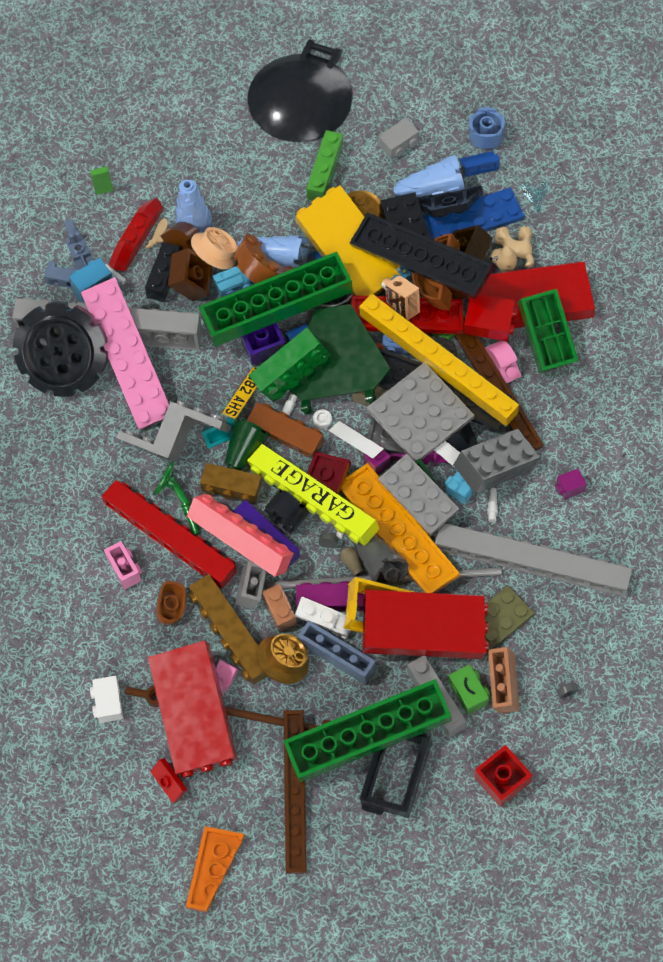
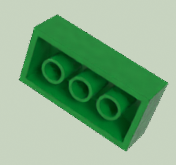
M305 328L250 373L249 377L258 389L274 402L281 399L290 388L297 386L302 378L309 376L318 365L325 363L331 354L320 339L308 328Z

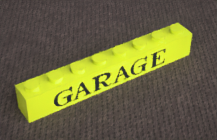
M261 444L247 460L251 467L250 471L253 474L261 475L269 485L272 486L274 484L278 490L281 489L282 492L284 490L305 505L310 513H317L322 521L326 524H333L339 533H346L354 543L357 544L359 542L365 546L379 530V526L374 518L265 445Z

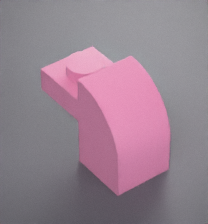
M500 340L485 347L506 384L522 377L516 363L517 357L506 341Z

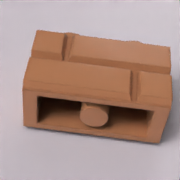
M279 584L262 592L263 600L279 633L296 626V617L281 585Z

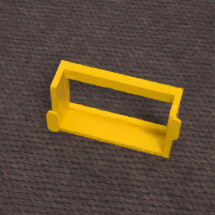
M355 577L348 583L346 618L343 628L363 633V622L355 620L358 593L364 594L365 590L413 591Z

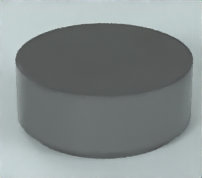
M325 532L319 535L318 543L322 547L335 548L338 545V537L333 533Z

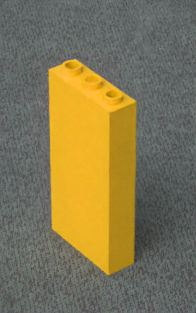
M341 185L336 188H330L325 196L322 198L317 197L311 202L312 205L307 208L303 207L296 213L295 222L322 257L337 251L352 280L353 295L370 296L372 293L377 296L385 290L381 286L384 279H392L394 275H401L396 271L399 266L356 249L349 244L364 216Z

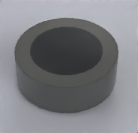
M571 682L561 686L557 693L560 699H564L574 695L578 688L575 683Z

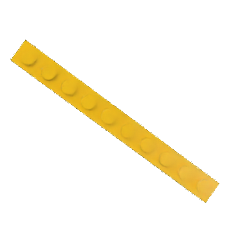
M371 293L359 306L362 318L420 362H425L437 375L504 426H507L518 414V403Z

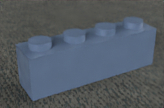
M311 621L306 623L298 635V639L303 642L307 650L365 685L376 670V661Z

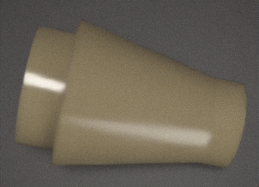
M353 546L339 553L341 556L340 560L354 577L364 572L357 549L354 550Z

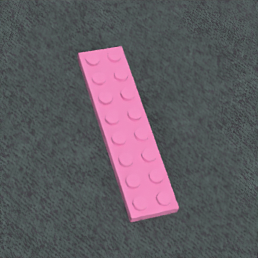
M114 277L82 291L81 294L88 311L94 316L92 319L95 325L101 324L105 331L108 342L104 345V349L108 351V358L138 429L141 430L162 421L169 407V402L117 279Z

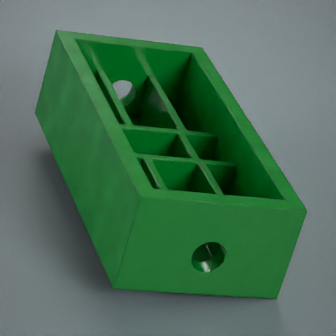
M557 289L520 299L517 303L538 372H546L577 362L578 357ZM554 324L559 325L561 333L556 334Z

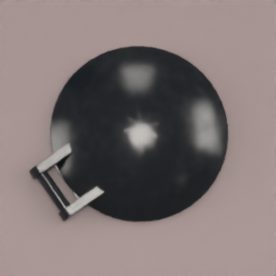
M309 39L301 54L287 55L264 66L252 80L248 91V107L253 120L267 134L288 142L314 141L324 137L326 130H336L345 121L352 105V89L349 80L343 71L336 66L342 50L338 48L333 49ZM313 49L332 57L328 60L310 53Z

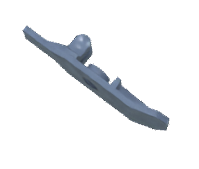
M71 219L64 222L68 232L67 245L76 269L80 270L93 260L84 236L79 234Z

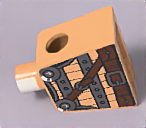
M397 276L393 280L390 278L383 280L381 286L386 290V301L398 314L409 320L420 312L419 288L402 276Z

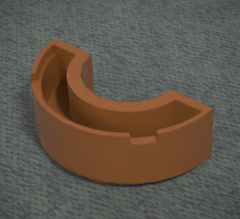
M249 233L245 235L234 253V260L239 262L237 266L240 271L255 284L295 268L292 266H281L267 258L261 250L262 243L258 241L257 237Z
M452 233L434 239L460 250L461 244ZM412 272L413 283L419 288V293L435 308L450 310L452 292L446 286Z

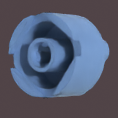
M484 107L478 109L476 113L470 116L469 139L474 147L492 149L500 145L504 138L505 119L503 115H500L494 108Z

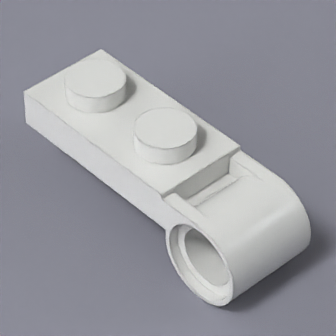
M300 598L294 614L295 617L307 622L311 621L317 626L331 631L335 636L341 635L342 638H348L350 630L343 628L346 618L345 614L307 598Z

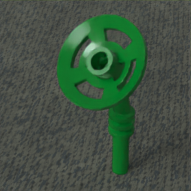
M171 461L153 495L159 494L166 486L168 488L172 487L182 503L181 508H183L184 516L187 517L192 502H189L178 482L172 477L174 462ZM187 517L192 534L194 536L200 534L197 523Z

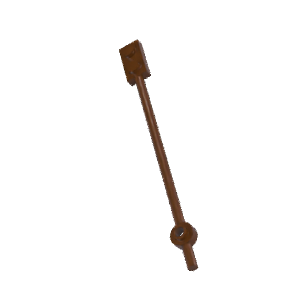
M151 686L147 690L126 687L125 694L145 698L150 706L159 707L158 699H152L156 695L155 686ZM225 706L226 713L229 716L284 727V718ZM323 720L322 725L330 721ZM304 723V731L318 727V725Z

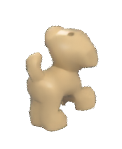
M501 227L496 229L495 242L497 245H502L503 248L493 250L489 257L501 269V272L514 271L518 260L517 257L527 259L525 266L527 268L534 265V258L530 243L532 236L531 228L521 227L518 240L510 237L508 228Z

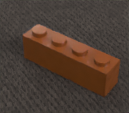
M257 402L247 421L260 426L262 433L269 432L270 438L313 459L315 451L319 452L325 442L322 432L316 428L310 429L306 427V424L298 419L296 421L290 419V416L282 411L279 413L274 411L273 407L266 403L262 405Z

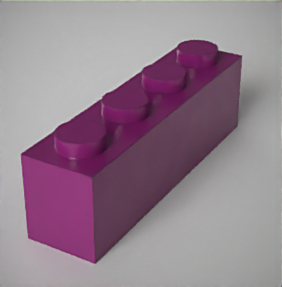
M342 581L338 584L322 582L320 584L302 583L296 585V604L298 606L300 598L304 597L336 611L346 612L348 583L350 581ZM361 593L357 594V611H363L364 594Z

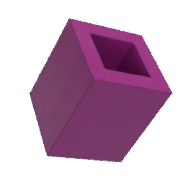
M384 449L374 458L364 453V464L368 463L377 475L391 466L390 456Z
M577 468L557 476L555 489L558 495H562L564 500L585 492L587 483Z

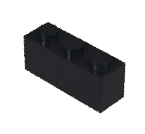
M162 242L145 286L147 298L165 302L170 289L168 281L172 254L181 251L180 246Z

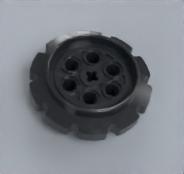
M53 301L45 305V310L38 306L22 319L25 326H19L16 329L13 339V347L19 351L14 356L20 373L22 375H29L28 383L43 393L50 389L53 391L54 396L69 397L76 393V389L84 392L98 381L97 372L102 373L108 362V351L103 349V346L108 341L101 324H93L92 319L94 316L89 311L79 305L71 309L68 306V302ZM54 327L60 329V335L54 332ZM71 334L77 336L78 342L72 340ZM40 338L47 342V346H43L40 343ZM75 353H79L82 360L76 359ZM44 357L50 359V364L45 363ZM61 364H65L68 371H64L61 368Z

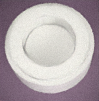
M325 409L316 411L313 415L314 425L321 429L329 427L332 423L331 413Z

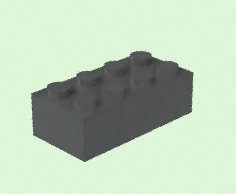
M519 429L462 450L453 466L476 494L530 472L540 456Z

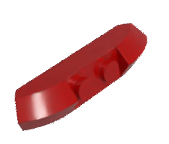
M158 198L146 201L134 215L111 256L109 265L114 270L126 271L162 213L163 206Z

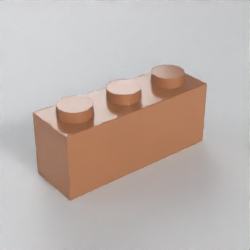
M508 647L488 650L493 709L499 713L520 711L515 653Z

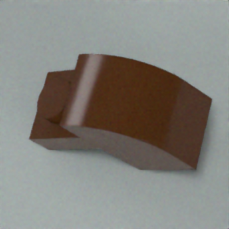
M178 222L169 227L160 237L165 243L181 245L183 249L189 248L194 251L191 245V238L198 230L190 223Z

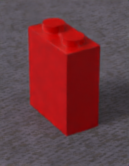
M479 294L476 299L470 297L464 323V334L508 341L509 335H513L515 324H512V319H516L518 308L515 307V300Z

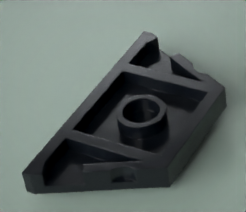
M482 186L418 199L421 211L432 217H445L450 213L459 214L472 207L483 194Z

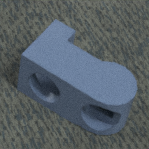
M49 261L44 274L46 284L72 288L69 276L77 269L73 267L67 269L57 267L56 262Z

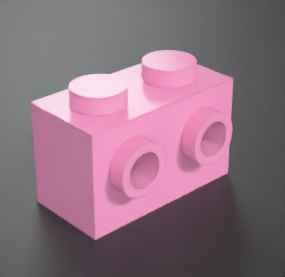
M120 541L104 550L106 558L124 590L141 582L140 574L142 571L138 563H133L131 559L133 555L129 547L125 548Z

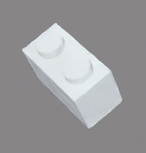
M111 676L92 680L93 687H90L91 698L95 699L96 704L92 706L94 718H98L100 723L124 719L117 677Z

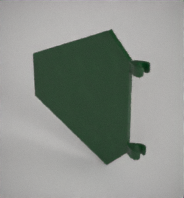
M351 304L315 310L308 329L320 339L331 356L328 357L325 363L313 369L309 376L302 378L297 386L289 389L290 392L302 400L301 411L304 414L312 413L310 400L366 392V402L369 404L373 403L376 400L374 390L391 371V368Z

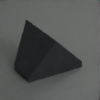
M470 422L446 440L458 452L477 445Z

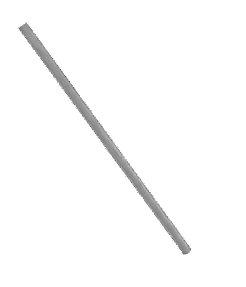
M501 567L458 570L460 573L458 578L502 575ZM407 573L401 581L414 580ZM355 576L372 581L370 576ZM355 577L267 582V589L279 584L282 589L296 588V585L302 583L320 584L322 582H331L332 584H338L342 581H351Z

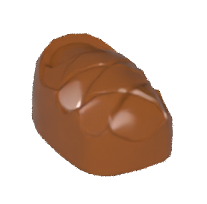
M166 581L162 584L155 607L156 618L159 623L172 625L183 616L186 604L184 585L174 581Z

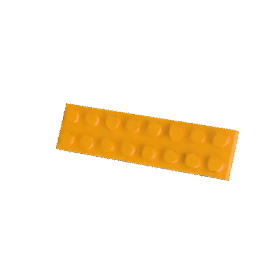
M366 463L345 478L341 493L351 504L376 520L379 526L376 535L407 560L406 562L409 564L407 573L424 593H437L460 577V573L417 521L378 481L379 476Z

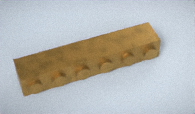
M208 574L190 585V594L188 595L193 604L198 603L201 608L199 612L204 619L208 618L211 622L209 626L215 635L219 634L221 637L220 643L225 650L229 649L232 653L230 657L236 666L240 665L243 669L241 674L246 681L250 680L254 685L266 678L267 675L260 668L257 661V643L211 576Z

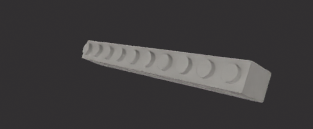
M449 522L439 528L435 544L443 553L624 597L626 596L632 568H628L624 564L615 565L603 559L594 560L586 555H574L566 550L557 551L545 545L536 546L528 541L520 542L513 540L508 536H495L491 532L482 533L475 531L473 528H462Z

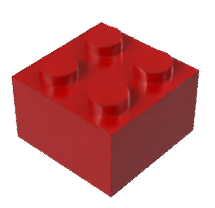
M504 745L474 770V778L499 807H502L532 782L533 777L507 745Z

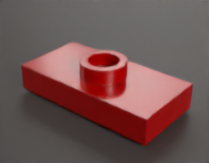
M165 758L160 759L150 771L172 803L179 801L187 791V788Z

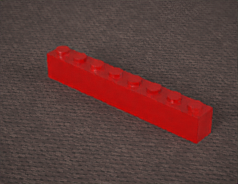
M118 480L113 482L101 497L103 503L204 577L209 574L219 588L223 589L236 574L235 562L231 558H225L220 555V551L214 546L209 547L205 544L203 538L191 534L185 525L182 524L180 526L171 515L163 514L156 504L148 503L142 494H136L131 491V487L125 482L120 483Z

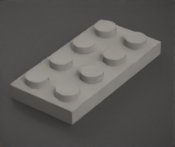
M408 454L404 455L378 478V481L430 536L459 511L455 503Z

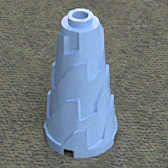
M452 155L398 181L393 189L396 197L416 192L418 198L464 190L465 186L456 155Z
M186 179L179 185L175 221L176 223H190L198 230L197 233H204L211 226V213L208 206L205 205L204 198L201 196L196 182Z
M307 236L257 237L258 241L262 243L261 250L265 256L281 266L296 268L308 262L309 248H305V244H309ZM243 238L241 239V241L237 242V248L242 242Z

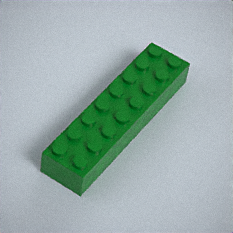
M336 251L199 306L200 314L214 346L217 347L353 292L352 280Z
M436 679L290 737L283 740L297 778L301 783L452 721V716Z

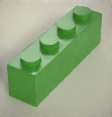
M325 131L306 188L307 200L313 201L317 197L322 198L329 190L343 148L342 133Z

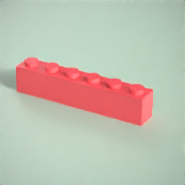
M202 494L193 498L187 514L189 519L274 577L286 573L294 554L288 550L287 546L278 543L272 536L260 531L256 525L245 521L241 515L230 511L226 505L218 503L211 495Z

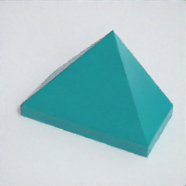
M223 418L227 420L226 424L231 426L229 433L208 425L201 431L207 449L230 440L234 418Z

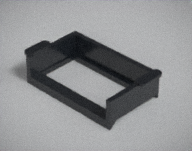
M419 734L406 740L419 744L420 748L402 805L371 797L386 748L374 753L360 795L364 811L377 815L387 812L409 818L432 745L431 736Z

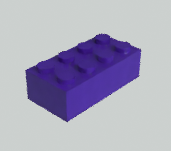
M277 322L240 337L251 365L268 360L286 345Z

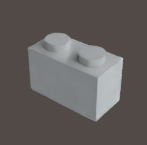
M407 118L378 136V146L390 159L401 156L406 149L416 146L419 141V131Z
M248 561L242 569L235 605L252 610L260 602L266 570L254 562Z

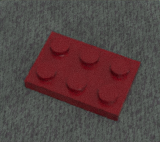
M315 451L307 474L339 495L351 466V461Z

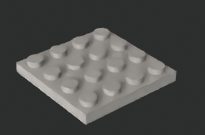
M425 362L367 407V411L414 462L420 458L421 460L473 420L475 416Z

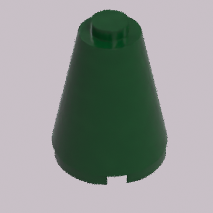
M236 417L224 462L227 468L242 471L248 464L247 460L268 439L269 432L266 431L264 434L261 432L262 428L244 419H242V422H239V418Z

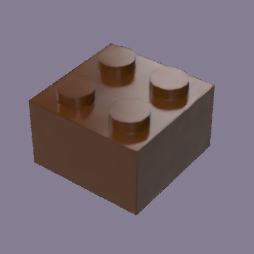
M189 248L173 253L168 286L191 301L208 297L212 266L203 261Z

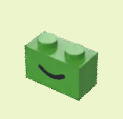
M470 664L448 675V682L467 715L488 705L490 697L487 687H482L479 681L481 680L479 673L476 669L473 670Z

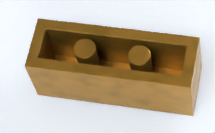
M206 463L200 480L201 490L206 494L214 495L215 493L225 499H240L241 502L246 500L249 504L257 502L263 484L262 476L210 463Z

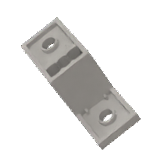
M177 401V403L170 402L155 441L144 436L141 440V435L126 430L125 433L119 431L116 438L177 462L194 420L229 433L231 426L226 424L227 420L220 416L212 414L210 417V413L195 407L192 410V406Z

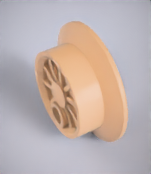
M209 227L204 233H196L191 238L193 250L209 265L224 270L233 268L236 265L237 260H234V253L237 250V244L227 232L216 227Z

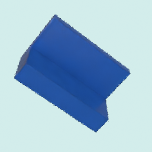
M494 151L460 158L459 162L464 177L498 170L500 159L498 154H494Z

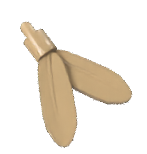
M167 219L159 221L154 236L148 241L146 249L164 242L160 235L167 229Z

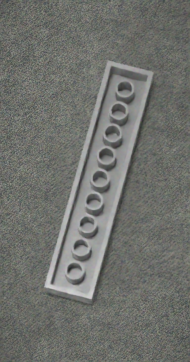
M16 298L12 316L16 329L19 326H25L22 319L30 311L38 306L45 310V305L53 301ZM68 303L71 309L79 305L88 311L85 303ZM139 307L129 308L145 346L200 351L203 334L200 314L195 312L183 313L175 310L160 311L158 309L148 310ZM54 327V332L60 335V329ZM71 334L72 340H78L76 335Z

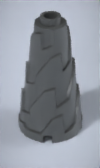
M376 534L365 546L359 542L356 544L352 541L372 581L394 586L392 582L396 580L399 583L407 574L409 564L406 562L407 560Z

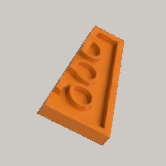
M204 826L186 909L207 913L245 838V834Z

